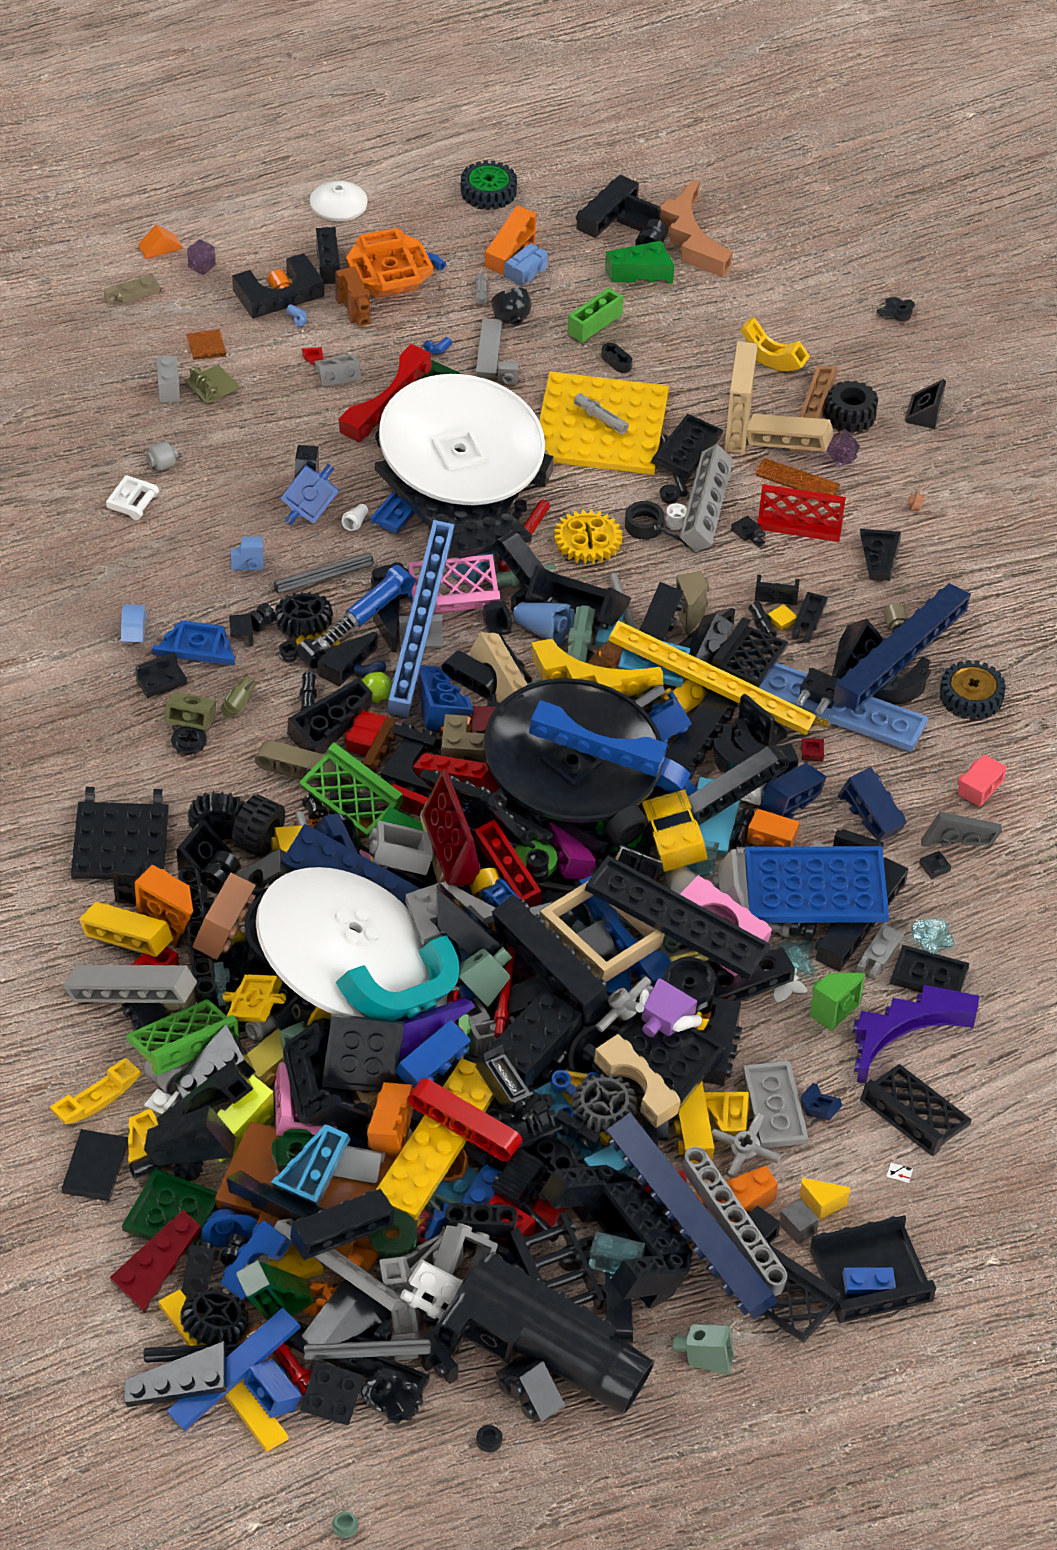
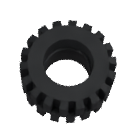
M848 380L844 383L839 382L837 385H833L827 396L826 419L831 421V425H834L835 429H841L842 432L849 431L854 433L857 431L859 433L863 432V429L868 430L876 420L878 406L876 391H872L873 388L871 386H866L863 382L858 383V381L850 382Z
M259 794L253 795L243 805L237 815L232 832L233 845L257 857L265 856L271 850V837L275 836V828L284 826V806Z

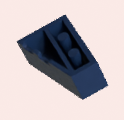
M808 763L795 767L786 774H782L778 778L766 783L763 788L764 795L759 809L792 819L794 818L792 814L799 807L804 809L821 794L827 776Z
M872 767L849 777L837 795L840 800L845 799L852 806L849 810L853 814L858 813L864 820L862 824L878 841H882L900 832L907 823L903 812L897 808L891 793L886 791L880 776L874 772Z

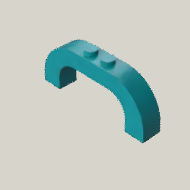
M445 935L431 940L419 951L429 974V981L400 992H390L375 982L365 965L348 970L335 983L346 1000L355 1009L370 1018L396 1020L404 1016L412 1018L420 1013L421 1010L426 1012L435 1008L437 1002L455 987L459 977V961L451 941Z

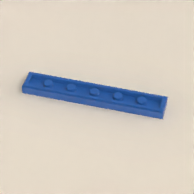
M284 1308L280 1309L227 1357V1392L179 1399L167 1410L168 1414L186 1431L245 1378L250 1366L262 1363L301 1328L300 1325Z

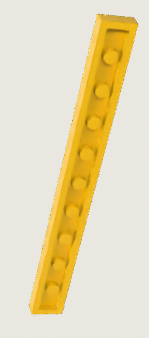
M617 622L608 641L739 704L741 695L745 693L771 714L775 721L804 735H807L816 715L623 622Z

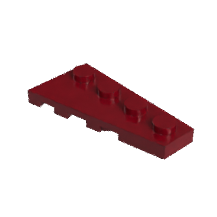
M182 1210L110 1276L111 1282L145 1313L153 1297L157 1296L161 1290L163 1282L176 1268V1263L180 1257L184 1256L201 1231L200 1225Z

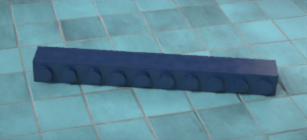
M950 583L943 589H939L932 599L929 598L922 608H918L913 616L907 618L899 628H895L888 638H884L877 648H873L868 656L860 659L853 669H849L842 679H838L835 682L833 701L854 712L857 711L967 611L971 594Z
M629 1113L607 1129L611 1136L608 1140L616 1152L619 1150L623 1152L625 1156L622 1159L630 1170L635 1168L639 1174L636 1177L645 1188L649 1185L653 1191L650 1195L659 1206L663 1203L667 1208L664 1213L672 1224L676 1221L681 1226L678 1231L686 1242L691 1239L696 1245L692 1249L701 1260L706 1258L710 1263L707 1268L715 1279L719 1276L724 1281L721 1286L729 1297L735 1295L739 1300L736 1305L745 1316L749 1313L753 1320H755L775 1305L778 1301L773 1292L634 1116Z

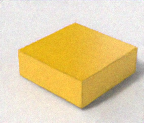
M785 605L768 613L771 623L780 631L793 625L797 618Z

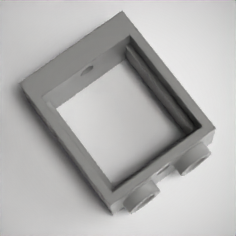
M378 820L376 828H372L369 835V841L371 842L369 853H372L373 862L427 875L433 857L432 843L428 832Z
M458 1223L457 1227L446 1226L434 1266L453 1276L464 1239L477 1244L470 1269L482 1258L484 1253L496 1252L498 1244L490 1241V1236L487 1234L471 1232L472 1227L460 1223Z

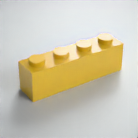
M95 902L79 918L86 937L157 957L173 940L166 921L117 908L109 904Z
M701 1081L681 1106L678 1114L675 1115L674 1134L679 1135L680 1140L677 1141L678 1155L683 1156V1160L686 1151L690 1147L696 1146L702 1148L713 1162L714 1143L703 1083ZM691 1160L694 1164L699 1163L698 1161Z

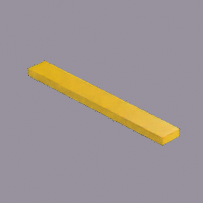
M179 1289L159 1300L158 1305L188 1346L197 1345V1339H189V1333L183 1332L184 1328L180 1324V1311L187 1298ZM243 1379L225 1397L265 1452H268L287 1441L288 1435L275 1417L269 1418V1414H266L258 1400H255V1396H252V1392H249V1389L246 1388Z

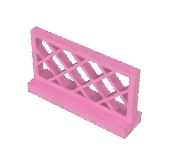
M493 554L461 559H447L445 568L449 571L442 578L441 584H445L451 591L448 595L438 594L434 613L482 609L485 604L500 601ZM423 561L408 562L409 574L415 578L416 582H418L419 578L414 575L413 568H422ZM489 561L490 568L486 573H483L476 567L479 562ZM458 564H465L470 568L465 575L455 570ZM472 571H475L482 577L477 584L467 578ZM451 573L461 579L455 586L446 581V578ZM486 579L492 584L493 590L484 591L479 585ZM463 581L473 587L469 593H463L457 589ZM416 583L414 584V587L411 589L413 600L417 588Z
M279 1062L274 1079L276 1135L283 1136V1132L290 1129H305L311 1132V1134L316 1135L322 1128L321 1126H309L294 1122L299 1119L285 1063Z

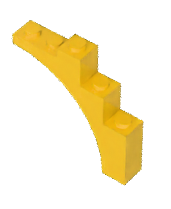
M553 639L531 642L532 661L542 681L557 678L583 679L606 685L628 697L638 695L652 685L663 686V671L661 667L633 670L604 668L579 661L566 654L557 646Z

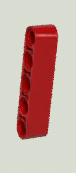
M427 1078L420 1079L407 1097L411 1107L499 1160L509 1161L522 1143V1137L517 1131Z

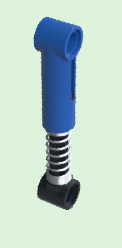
M399 565L391 567L387 571L385 579L347 609L344 619L340 618L339 622H335V626H331L330 630L327 629L326 634L322 633V637L318 636L315 640H303L296 649V655L313 669L318 668L317 663L320 656L326 654L331 648L330 645H335V641H340L339 638L341 636L344 637L345 633L349 634L348 631L350 629L353 630V627H361L399 594L410 592L414 587L415 578Z

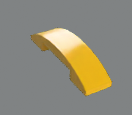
M124 1058L107 1069L106 1077L73 1098L70 1095L65 1096L50 1106V1110L64 1124L83 1120L99 1112L121 1096L140 1077L141 1071L127 1058Z

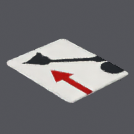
M891 1163L887 1177L909 1183L913 1169Z

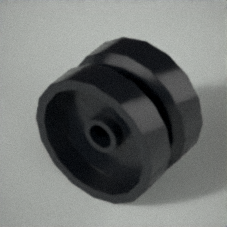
M683 957L671 962L665 970L663 980L697 1000L694 1015L697 1012H701L702 1015L706 1014L712 1007L713 996L715 997L716 977L714 970L707 962L694 957Z

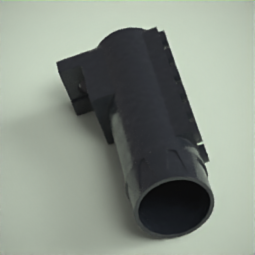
M495 1252L484 1253L482 1258L473 1265L461 1283L454 1299L437 1322L434 1331L436 1342L452 1353L456 1352L466 1338L509 1364L516 1352L529 1359L543 1361L547 1370L582 1390L595 1401L615 1410L621 1415H624L637 1398L655 1363L653 1359L644 1355L629 1343L614 1337L616 1327L608 1319L597 1317L586 1306L582 1304L577 1305L569 1300L568 1296L563 1292L552 1290L547 1287L544 1281L539 1278H532L521 1267L517 1265L512 1266Z

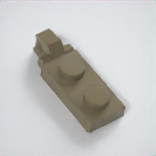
M150 275L105 288L103 290L104 299L107 303L122 300L125 303L158 294L160 286L154 276Z

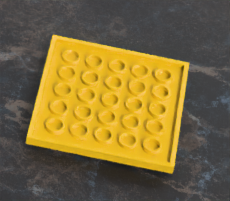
M549 371L539 419L544 433L545 450L549 455L554 456L553 460L555 463L654 475L656 465L651 463L652 457L659 450L669 386ZM582 393L589 399L598 401L600 406L629 423L627 431L624 434H620L596 417L587 415L584 409L574 404L575 397Z

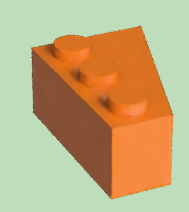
M516 205L490 246L485 250L486 268L504 275V263L530 243L535 244L537 213Z

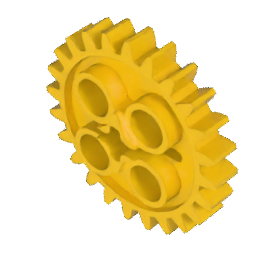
M583 509L581 514L574 511L573 516L566 514V519H560V523L556 524V529L554 530V544H557V550H561V555L568 554V560L574 557L575 563L583 560L584 565H586L587 561H591L594 565L595 560L603 563V558L610 560L611 555L616 556V551L620 550V545L622 544V530L619 529V524H615V519L608 520V514L601 516V511L593 514V510L586 513ZM588 536L591 542V549L588 546Z

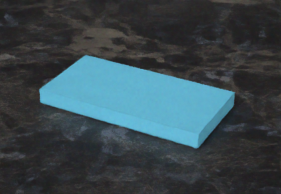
M700 777L697 789L703 788L714 781V779ZM741 799L699 825L707 853L721 856L727 855Z

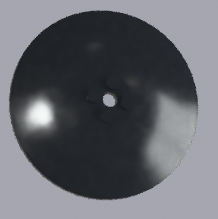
M557 678L535 682L507 696L496 707L489 718L484 735L483 749L491 776L512 800L541 816L574 823H591L612 819L623 809L640 805L651 794L659 781L663 763L657 777L529 734L531 718L541 700L561 707L575 723L595 734L617 739H636L647 736L662 741L655 723L644 709L625 694L606 685L573 678ZM566 760H575L577 763L569 764Z

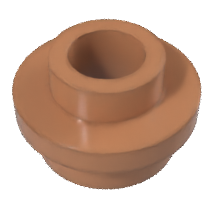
M918 491L915 494H911L908 499L907 505L910 506V511L912 512L914 510L919 511L924 500V495H921Z

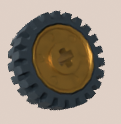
M966 660L965 664L960 661L957 663V666L952 664L950 669L947 668L945 670L940 685V700H942L943 706L947 705L946 709L949 712L953 710V715L958 716L960 713L963 719L970 716V720H975L977 716L979 720H982L984 716L989 718L992 716V713L995 715L998 709L1000 710L1002 707L1006 689L1004 677H1001L999 671L995 672V667L991 666L988 668V664L985 662L983 665H979L980 661L975 660L974 664L971 663V660Z

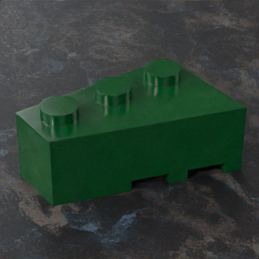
M257 1260L254 1263L247 1264L236 1273L247 1298L267 1321L282 1308L293 1316L316 1303L305 1278Z

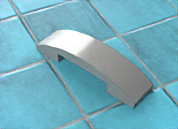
M405 1256L381 1259L380 1267L383 1285H387V1287L401 1295L404 1289L412 1293L415 1287L408 1281L411 1277V1272ZM405 1302L402 1309L391 1311L395 1333L391 1336L392 1340L421 1339L418 1307L414 1309ZM421 1354L397 1355L394 1357L395 1361L420 1358Z

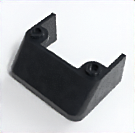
M538 565L535 566L525 598L536 603L569 604L570 609H573L575 614L577 607L582 605L589 606L595 609L594 621L597 622L596 626L607 630L609 626L614 627L631 601V597L609 587L604 589L553 573Z

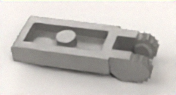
M883 924L863 954L856 971L862 973L866 966L871 964L873 967L870 970L869 977L875 979L897 950L904 938V933Z

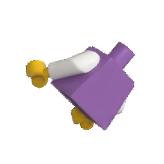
M661 978L657 980L654 988L649 985L640 994L639 1003L644 1005L642 1020L646 1022L642 1030L650 1037H654L658 1030L667 1036L672 1035L675 1031L680 1032L692 1027L702 1031L709 1022V1019L701 1017V1012H697L694 1015L697 1000Z

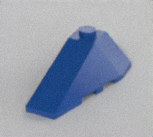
M421 665L418 682L422 717L426 730L440 732L441 727L444 726L445 714L464 716L473 714V707L468 696L460 694L461 689L450 683V678L439 666Z

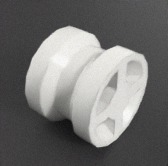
M677 503L669 505L666 510V525L673 530L682 529L687 508Z

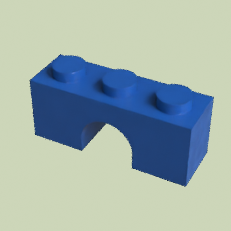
M263 1221L255 1226L249 1242L239 1249L237 1259L233 1265H229L224 1270L222 1275L223 1279L220 1283L243 1301L251 1302L247 1298L236 1273L247 1264L256 1262L260 1256L265 1254L271 1259L280 1261L293 1243L274 1228V1224Z

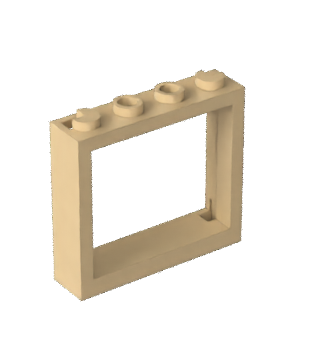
M737 341L730 389L725 452L745 454L747 428L752 405L757 343Z
M586 882L542 909L539 916L544 920L545 926L550 931L553 929L559 935L561 942L565 946L569 945L575 951L576 957L581 962L585 961L590 966L592 974L596 978L600 976L607 982L660 948L665 934L611 905L645 938L606 962L559 918V916L593 896V894L585 891Z

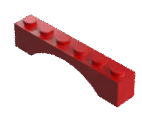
M410 344L399 355V368L394 381L375 398L350 406L338 419L340 433L359 443L367 437L371 430L377 424H380L384 409L394 395L431 370V353Z

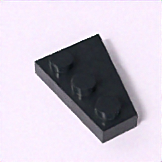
M860 529L869 579L890 581L901 541V532Z

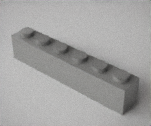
M76 965L63 987L74 1002L185 1003L197 981L188 967L183 965Z

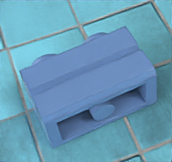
M530 243L504 263L505 277L511 281L514 280L520 286L527 281H532L536 274L546 270L548 266L547 252L541 248L538 249L537 246Z

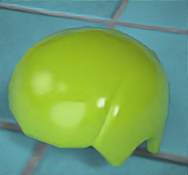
M373 672L362 679L363 683L372 691V702L379 704L383 699L389 701L393 683L385 673Z

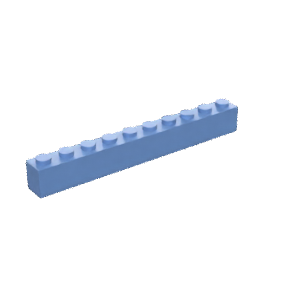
M433 520L388 701L387 713L409 717L455 524Z

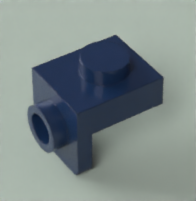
M812 1083L800 1097L807 1116L828 1121L843 1106L840 1098L821 1094L818 1084Z

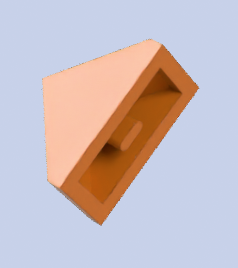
M157 224L138 244L145 259L182 249V245L176 235Z

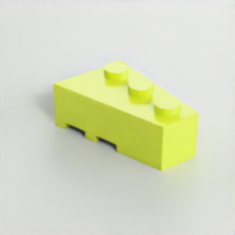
M254 1075L249 1078L253 1090L235 1104L232 1103L226 1111L221 1109L217 1113L236 1136L233 1155L250 1122L270 1126L274 1121L273 1091ZM227 1158L218 1159V1160H219L220 1162H223V1161H224L225 1159H227Z

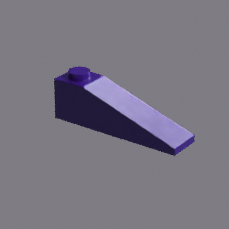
M464 998L426 1012H420L412 1018L403 1017L394 1020L404 1022L399 1060L423 1044L450 1020L454 1022L475 1007L474 1004Z

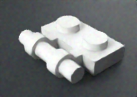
M421 1259L408 1280L411 1285L415 1286V1289L412 1293L404 1289L400 1298L405 1300L407 1305L412 1308L418 1307L426 1311L428 1316L440 1319L445 1312L441 1306L444 1302L447 1304L452 1302L463 1281ZM424 1292L434 1296L431 1303L422 1298Z

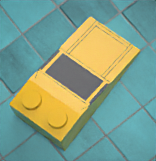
M685 789L642 802L660 861L663 863L664 872L708 860L705 843Z

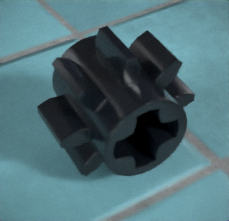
M203 1161L183 1162L175 1164L172 1168L176 1177L181 1176L184 1180L193 1181L200 1176V1173H203L202 1166L204 1163Z

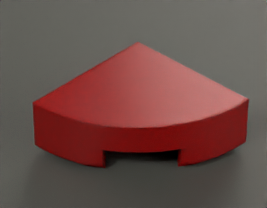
M322 347L302 349V356L308 363L315 365L314 361L324 360Z

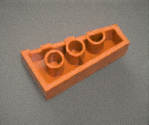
M767 1166L726 1181L746 1212H751L757 1205L764 1209L776 1200L778 1183ZM694 1193V1194L698 1197V1199L702 1202V1204L705 1206V1208L709 1211V1209L707 1208V1206L705 1205V1203L703 1202V1200L701 1199V1197L699 1196V1194H698V1193ZM716 1199L720 1203H725L722 1199ZM729 1219L731 1222H734V1223H738V1222H739V1221L736 1220V1219Z

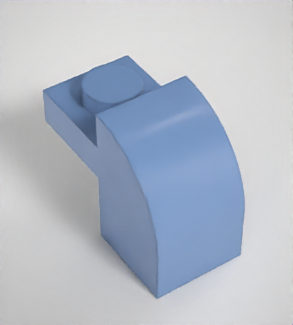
M123 604L121 641L143 642L145 640V621L147 620L145 605Z

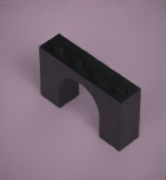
M304 253L286 258L287 275L293 282V284L286 288L271 289L261 285L251 270L232 275L233 291L252 319L286 309L290 304L295 306L324 297V280Z
M404 737L382 770L381 778L391 786L396 784L429 798L432 789L413 770V765L426 753L425 743ZM464 756V758H463L464 760L482 762V761H479V760H476V759H472V758H469V757H466V756Z

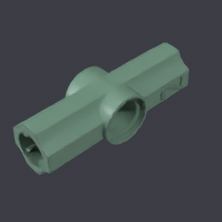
M582 605L576 608L573 628L569 632L568 655L586 663L587 653L592 645L595 609Z

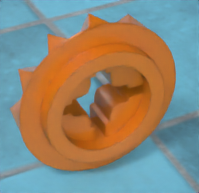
M321 1279L318 1282L309 1281L308 1283L312 1294L319 1295L323 1292V1299L318 1298L316 1303L303 1310L309 1315L317 1316L337 1290V1288L332 1287L330 1282L324 1283Z

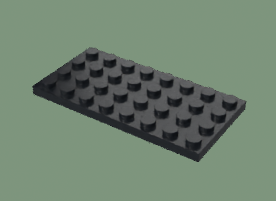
M386 460L375 462L374 470L430 529L432 528L433 520L455 524L450 550L458 559L496 551L494 541L511 530L516 531L525 543L531 542V533L499 501L481 505H461L440 501L424 495L406 484L396 475Z

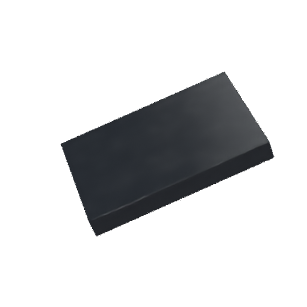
M902 945L890 984L923 993L924 985L961 992L970 963Z
M81 1129L62 1185V1193L110 1201L128 1147V1137Z

